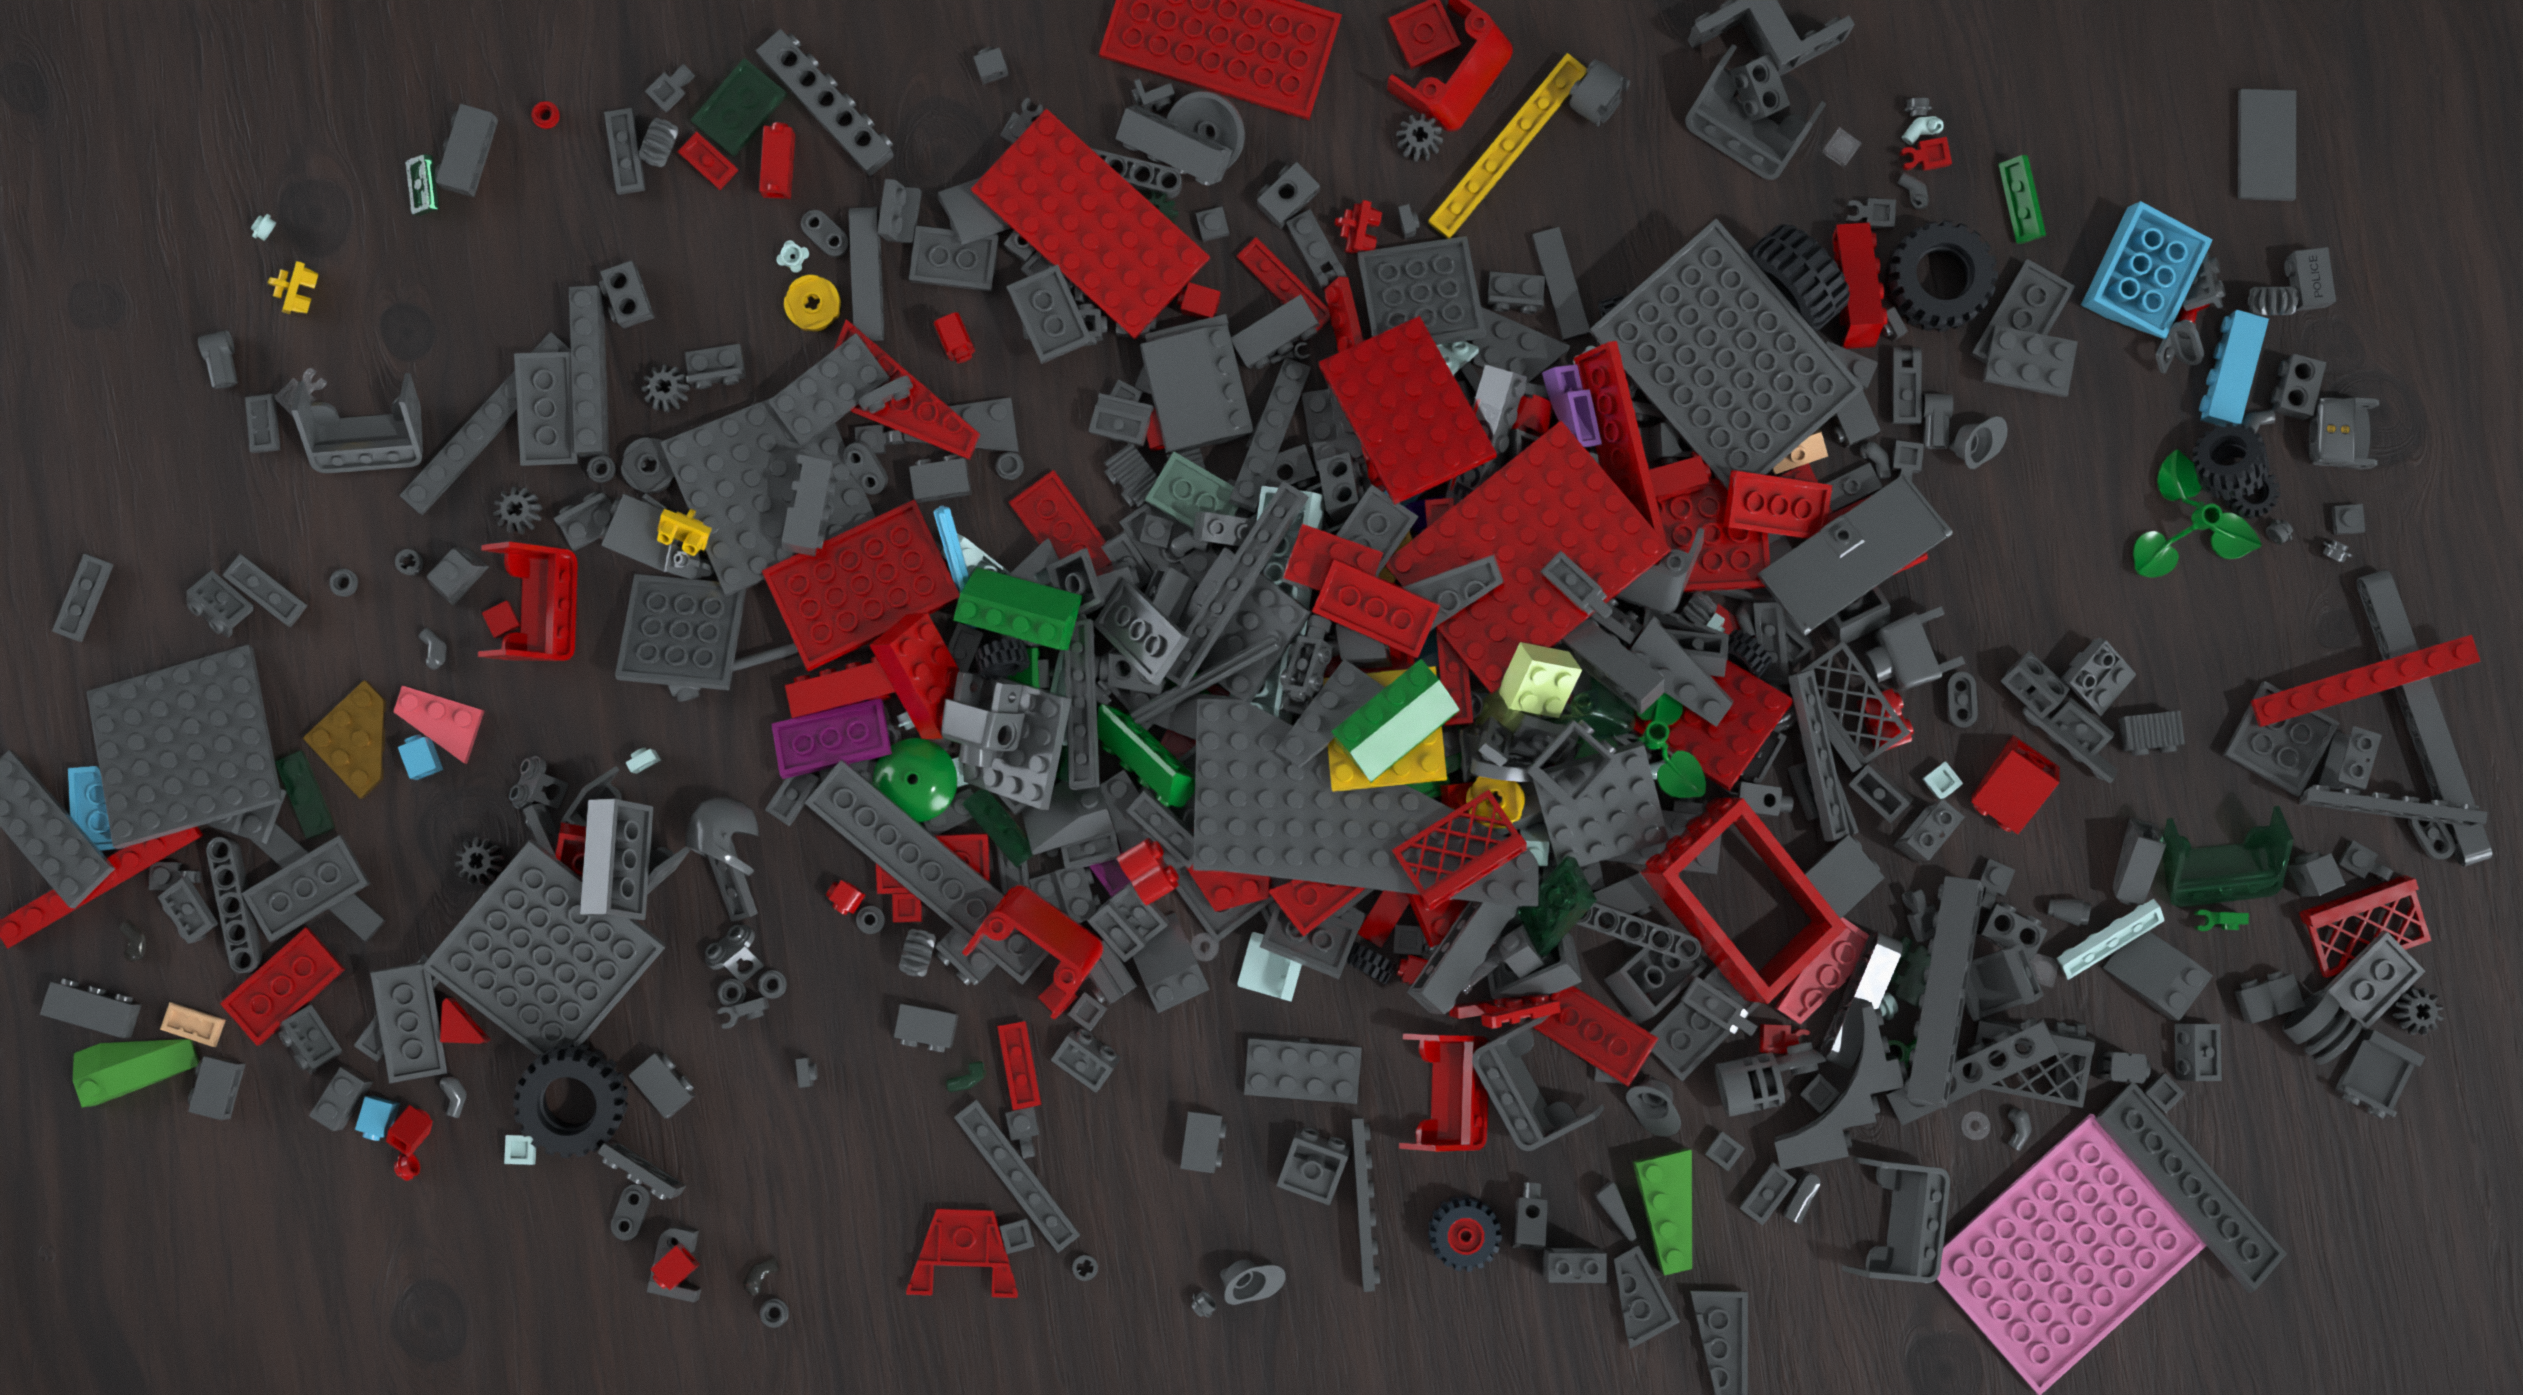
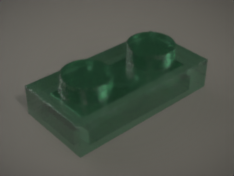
M423 154L405 161L412 215L422 216L438 210L433 156Z

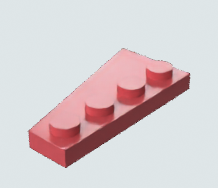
M1843 917L1841 920L1847 928L1791 981L1775 1006V1009L1800 1025L1827 1000V997L1835 989L1840 988L1846 982L1845 980L1853 973L1866 940L1869 937L1867 933Z

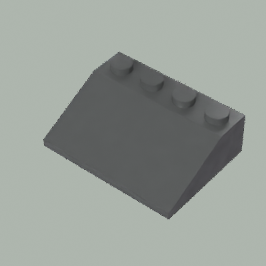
M1228 325L1202 328L1140 345L1166 453L1197 446L1203 447L1239 441L1254 432Z

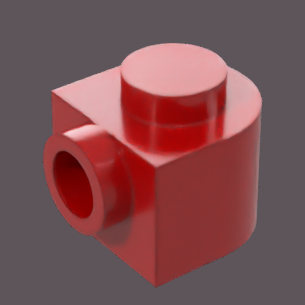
M843 879L839 884L834 881L826 896L834 902L832 907L843 915H847L848 912L855 913L866 894Z

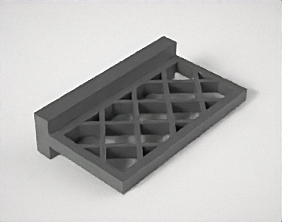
M1845 641L1802 670L1806 671L1815 668L1827 670L1824 686L1817 685L1818 689H1823V696L1820 693L1819 696L1829 740L1852 772L1857 771L1911 733ZM1842 649L1849 657L1847 670L1832 667L1833 656ZM1828 660V666H1821L1822 663ZM1852 663L1859 672L1851 671ZM1831 671L1847 673L1844 689L1828 687ZM1851 674L1860 675L1866 681L1864 693L1848 690ZM1869 687L1872 689L1875 695L1868 694ZM1828 690L1843 693L1841 709L1831 708L1826 703ZM1847 694L1863 696L1861 712L1845 710ZM1867 697L1879 699L1882 703L1881 716L1865 713ZM1885 710H1887L1892 718L1884 717ZM1834 712H1840L1839 719L1836 717ZM1844 713L1860 716L1857 732L1848 731L1842 725ZM1864 717L1880 719L1877 735L1861 733ZM1884 720L1895 722L1902 732L1894 738L1881 736ZM1850 735H1856V742H1854ZM1860 736L1876 739L1875 751L1866 757L1859 749ZM1880 740L1888 741L1887 743L1879 747Z
M1983 1017L1978 1022L1975 1044L1982 1042V1037L1994 1039V1035L2009 1029L2010 1033L2021 1027L2016 1023ZM2049 1030L2059 1048V1052L2067 1053L2066 1055L2061 1057L2059 1053L2055 1054L2058 1060L2046 1068L2043 1067L2041 1062H2038L2037 1065L2041 1071L2029 1079L2026 1078L2022 1071H2019L2018 1073L2025 1082L2015 1088L2009 1087L2002 1079L1999 1080L2002 1085L1993 1083L1982 1089L2083 1108L2095 1039ZM2020 1038L2015 1042V1044L2024 1045L2027 1051L2030 1049L2029 1046H2032L2030 1040L2026 1038ZM1998 1050L1990 1055L1989 1060L2001 1054L2002 1051ZM2072 1055L2085 1056L2084 1067L2073 1074L2065 1060ZM1971 1063L1969 1076L1976 1075V1070L1979 1067L1975 1063ZM2062 1063L2070 1076L2056 1085L2048 1071ZM2045 1074L2053 1088L2045 1093L2037 1092L2031 1082ZM2082 1074L2080 1083L2076 1077ZM2074 1080L2080 1088L2078 1100L2065 1097L2059 1088ZM2028 1085L2030 1090H2025L2022 1088ZM2057 1091L2060 1096L2051 1095V1093Z

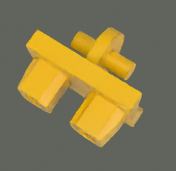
M296 261L290 283L286 282L289 272L285 270H280L278 279L270 277L268 280V284L275 286L274 297L281 299L283 290H288L282 309L283 313L290 314L293 311L307 314L311 298L296 294L299 285L314 289L318 273L304 268V263Z
M664 509L657 528V541L669 545L672 544L675 538L684 542L682 546L684 552L695 556L700 549L705 550L712 528L703 525L704 522L694 519L696 514L694 509H690L687 515L678 511L674 513Z

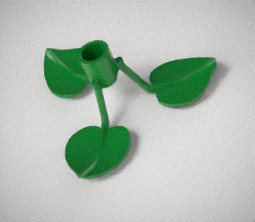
M2179 449L2166 457L2157 476L2159 491L2169 501L2181 498L2183 503L2197 507V509L2192 513L2191 519L2193 524L2167 541L2161 533L2155 531L2146 532L2138 537L2133 548L2135 570L2139 575L2154 578L2172 571L2178 562L2179 555L2170 545L2196 529L2205 530L2210 528L2214 532L2210 539L2211 546L2215 553L2224 559L2240 558L2262 546L2255 531L2240 516L2234 513H2222L2221 508L2215 504L2204 505L2202 501L2196 502L2188 499L2196 496L2202 488L2197 479L2194 463L2185 457Z
M1664 692L1642 714L1636 711L1640 719L1651 721L1642 737L1637 741L1642 740L1643 744L1650 749L1661 748L1665 764L1660 766L1657 771V781L1660 788L1666 794L1677 798L1701 797L1705 794L1706 782L1703 770L1697 759L1690 753L1682 750L1675 752L1670 759L1668 757V745L1665 743L1669 736L1668 725L1675 723L1680 718L1683 704ZM1593 736L1599 743L1604 739L1613 748L1618 747L1617 743L1608 736ZM1585 741L1574 760L1599 752Z

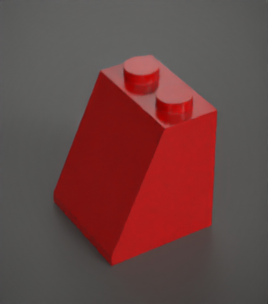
M2013 735L1972 793L1971 802L1974 804L1973 807L1984 816L1991 815L1997 820L1996 823L2005 831L2010 832L2012 830L2019 834L2060 783V766Z

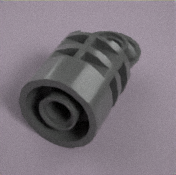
M1811 1042L1786 1047L1788 1054L1775 1057L1772 1052L1715 1064L1718 1091L1727 1117L1781 1106L1782 1103H1785V1094L1780 1071L1791 1069L1792 1075L1819 1070L1817 1063L1825 1062V1057L1813 1049Z

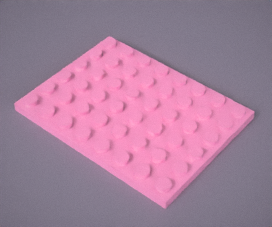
M2089 1114L1943 1245L1941 1271L1936 1279L2037 1395L2045 1392L2207 1246L2098 1124L2094 1114Z

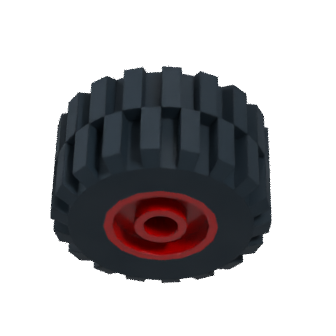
M1462 1195V1198H1457V1196L1450 1197L1451 1201L1446 1203L1444 1200L1440 1203L1441 1207L1438 1210H1434L1432 1213L1433 1218L1429 1220L1428 1237L1437 1258L1443 1261L1444 1265L1447 1267L1452 1266L1454 1270L1461 1271V1269H1466L1467 1272H1470L1477 1266L1481 1269L1485 1267L1483 1263L1486 1261L1490 1263L1494 1259L1492 1256L1494 1252L1498 1253L1500 1248L1498 1244L1502 1238L1500 1224L1491 1208L1486 1203L1481 1202L1480 1199L1476 1197L1472 1199L1469 1195Z

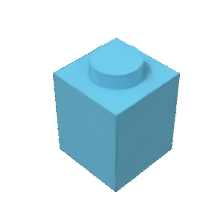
M415 735L405 740L406 744L398 747L410 779L419 780L443 770L433 741L430 738Z
M366 1096L355 1130L363 1132L362 1137L379 1141L380 1137H387L388 1129L394 1124L400 1103L376 1096Z

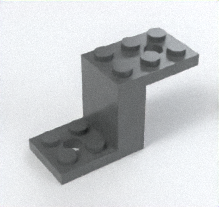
M1728 0L1719 7L1720 10L1711 15L1710 12H1707L1695 20L1696 23L1692 27L1688 42L1692 49H1695L1741 24L1759 56L1771 53L1778 74L1781 76L1844 42L1855 24L1850 15L1843 19L1836 17L1825 24V29L1819 32L1812 30L1799 39L1777 0H1738L1736 2L1735 0Z

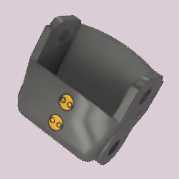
M2373 398L2317 399L2314 414L2310 417L2309 459L2312 461V464L2361 470L2377 466L2378 460L2367 459L2370 446V422L2367 409L2379 406V400Z

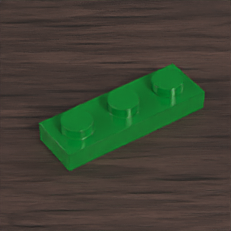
M2021 155L1999 163L2016 243L2023 244L2046 236L2028 155Z

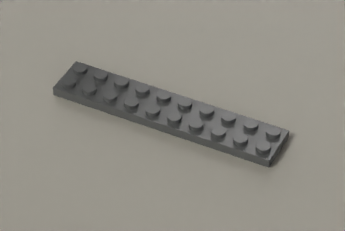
M843 759L840 760L805 802L807 806L969 941L1005 895ZM1015 928L1004 940L996 941L984 935L977 945L982 952L1022 985L1049 954V952Z

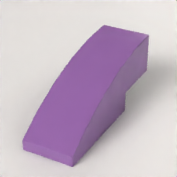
M1577 364L1554 367L1542 372L1550 402L1559 422L1562 421L1583 447L1601 445L1590 389H1582Z

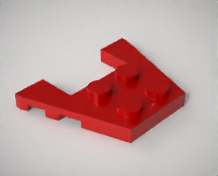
M1193 865L1189 869L1187 868L1215 912L1271 897L1268 891L1271 890L1272 877L1227 871H1193Z
M1530 995L1460 1003L1454 1005L1449 1011V1016L1462 1019L1481 1015L1482 1026L1493 1029L1502 1027V1023L1510 1022V1024L1519 1023L1521 1018L1531 1017V1019L1560 1013V1002L1549 999L1548 995Z
M937 1208L912 1278L908 1284L906 1295H933L934 1265L992 1267V1297L1018 1298L1017 1286L995 1211Z

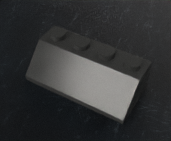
M618 799L588 800L580 915L615 919H646L653 806Z

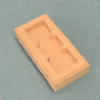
M1817 429L1773 468L1774 474L1828 457L1820 429Z
M169 1002L160 1030L217 1047L226 1020Z

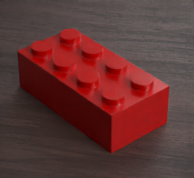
M906 614L869 646L921 738L943 739L941 727L945 699L954 698L957 675L960 670L929 614Z

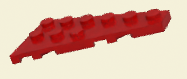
M846 319L834 350L857 333L890 376L891 380L887 383L903 376H909L913 388L909 390L911 393L909 396L899 401H895L893 398L885 402L886 407L878 412L871 414L869 410L863 411L860 404L850 411L970 460L980 433Z

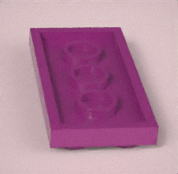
M881 699L772 723L779 773L782 779L834 768L841 759L851 764L892 754L885 711Z

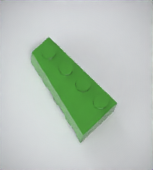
M1684 1148L1632 1161L1660 1273L1665 1276L1692 1269V1150Z

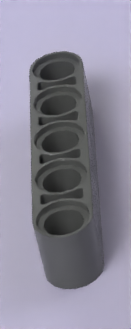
M1092 149L1109 166L1120 165L1123 171L1119 175L1139 192L1164 198H1174L1182 190L1180 173L1174 168ZM1145 171L1150 174V177L1147 181L1140 182L1135 179L1136 174ZM1166 178H1173L1177 181L1173 188H1165L1162 182Z
M878 207L849 208L853 325L870 340L883 341L884 313L880 235L877 233L880 219Z
M216 837L208 843L206 853L229 964L238 973H254L262 967L263 954L255 916L241 894L249 889L239 843L231 838ZM225 843L228 846V853L222 858L219 854V848ZM228 871H232L234 875V880L230 885L225 882V875ZM234 898H237L240 906L234 913L230 908V904ZM242 925L245 929V936L242 940H239L236 936V930ZM245 953H248L251 957V963L247 968L242 964V957Z
M1581 898L1572 899L1565 906L1566 918L1570 922L1682 961H1693L1701 953V945L1696 938ZM1576 903L1583 904L1586 909V914L1582 919H1575L1571 914V908ZM1604 912L1609 913L1613 919L1612 925L1606 929L1602 928L1598 923L1600 914ZM1632 921L1637 923L1640 928L1639 934L1634 938H1630L1625 932L1626 925ZM1657 931L1664 932L1667 938L1665 945L1662 947L1655 946L1652 941L1653 935ZM1685 940L1693 944V952L1687 957L1683 956L1679 949L1680 944Z
M1873 931L1869 935L1822 1043L1820 1053L1827 1061L1849 1069L1856 1061L1863 1042L1864 1024L1861 1004L1873 1002L1874 1009L1879 1007L1903 949L1901 941L1878 931Z

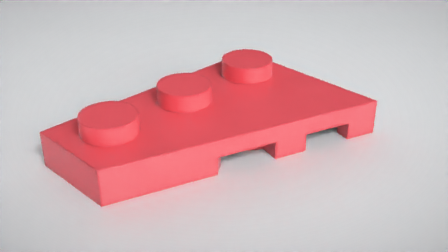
M402 685L393 711L465 764L468 763L484 710Z

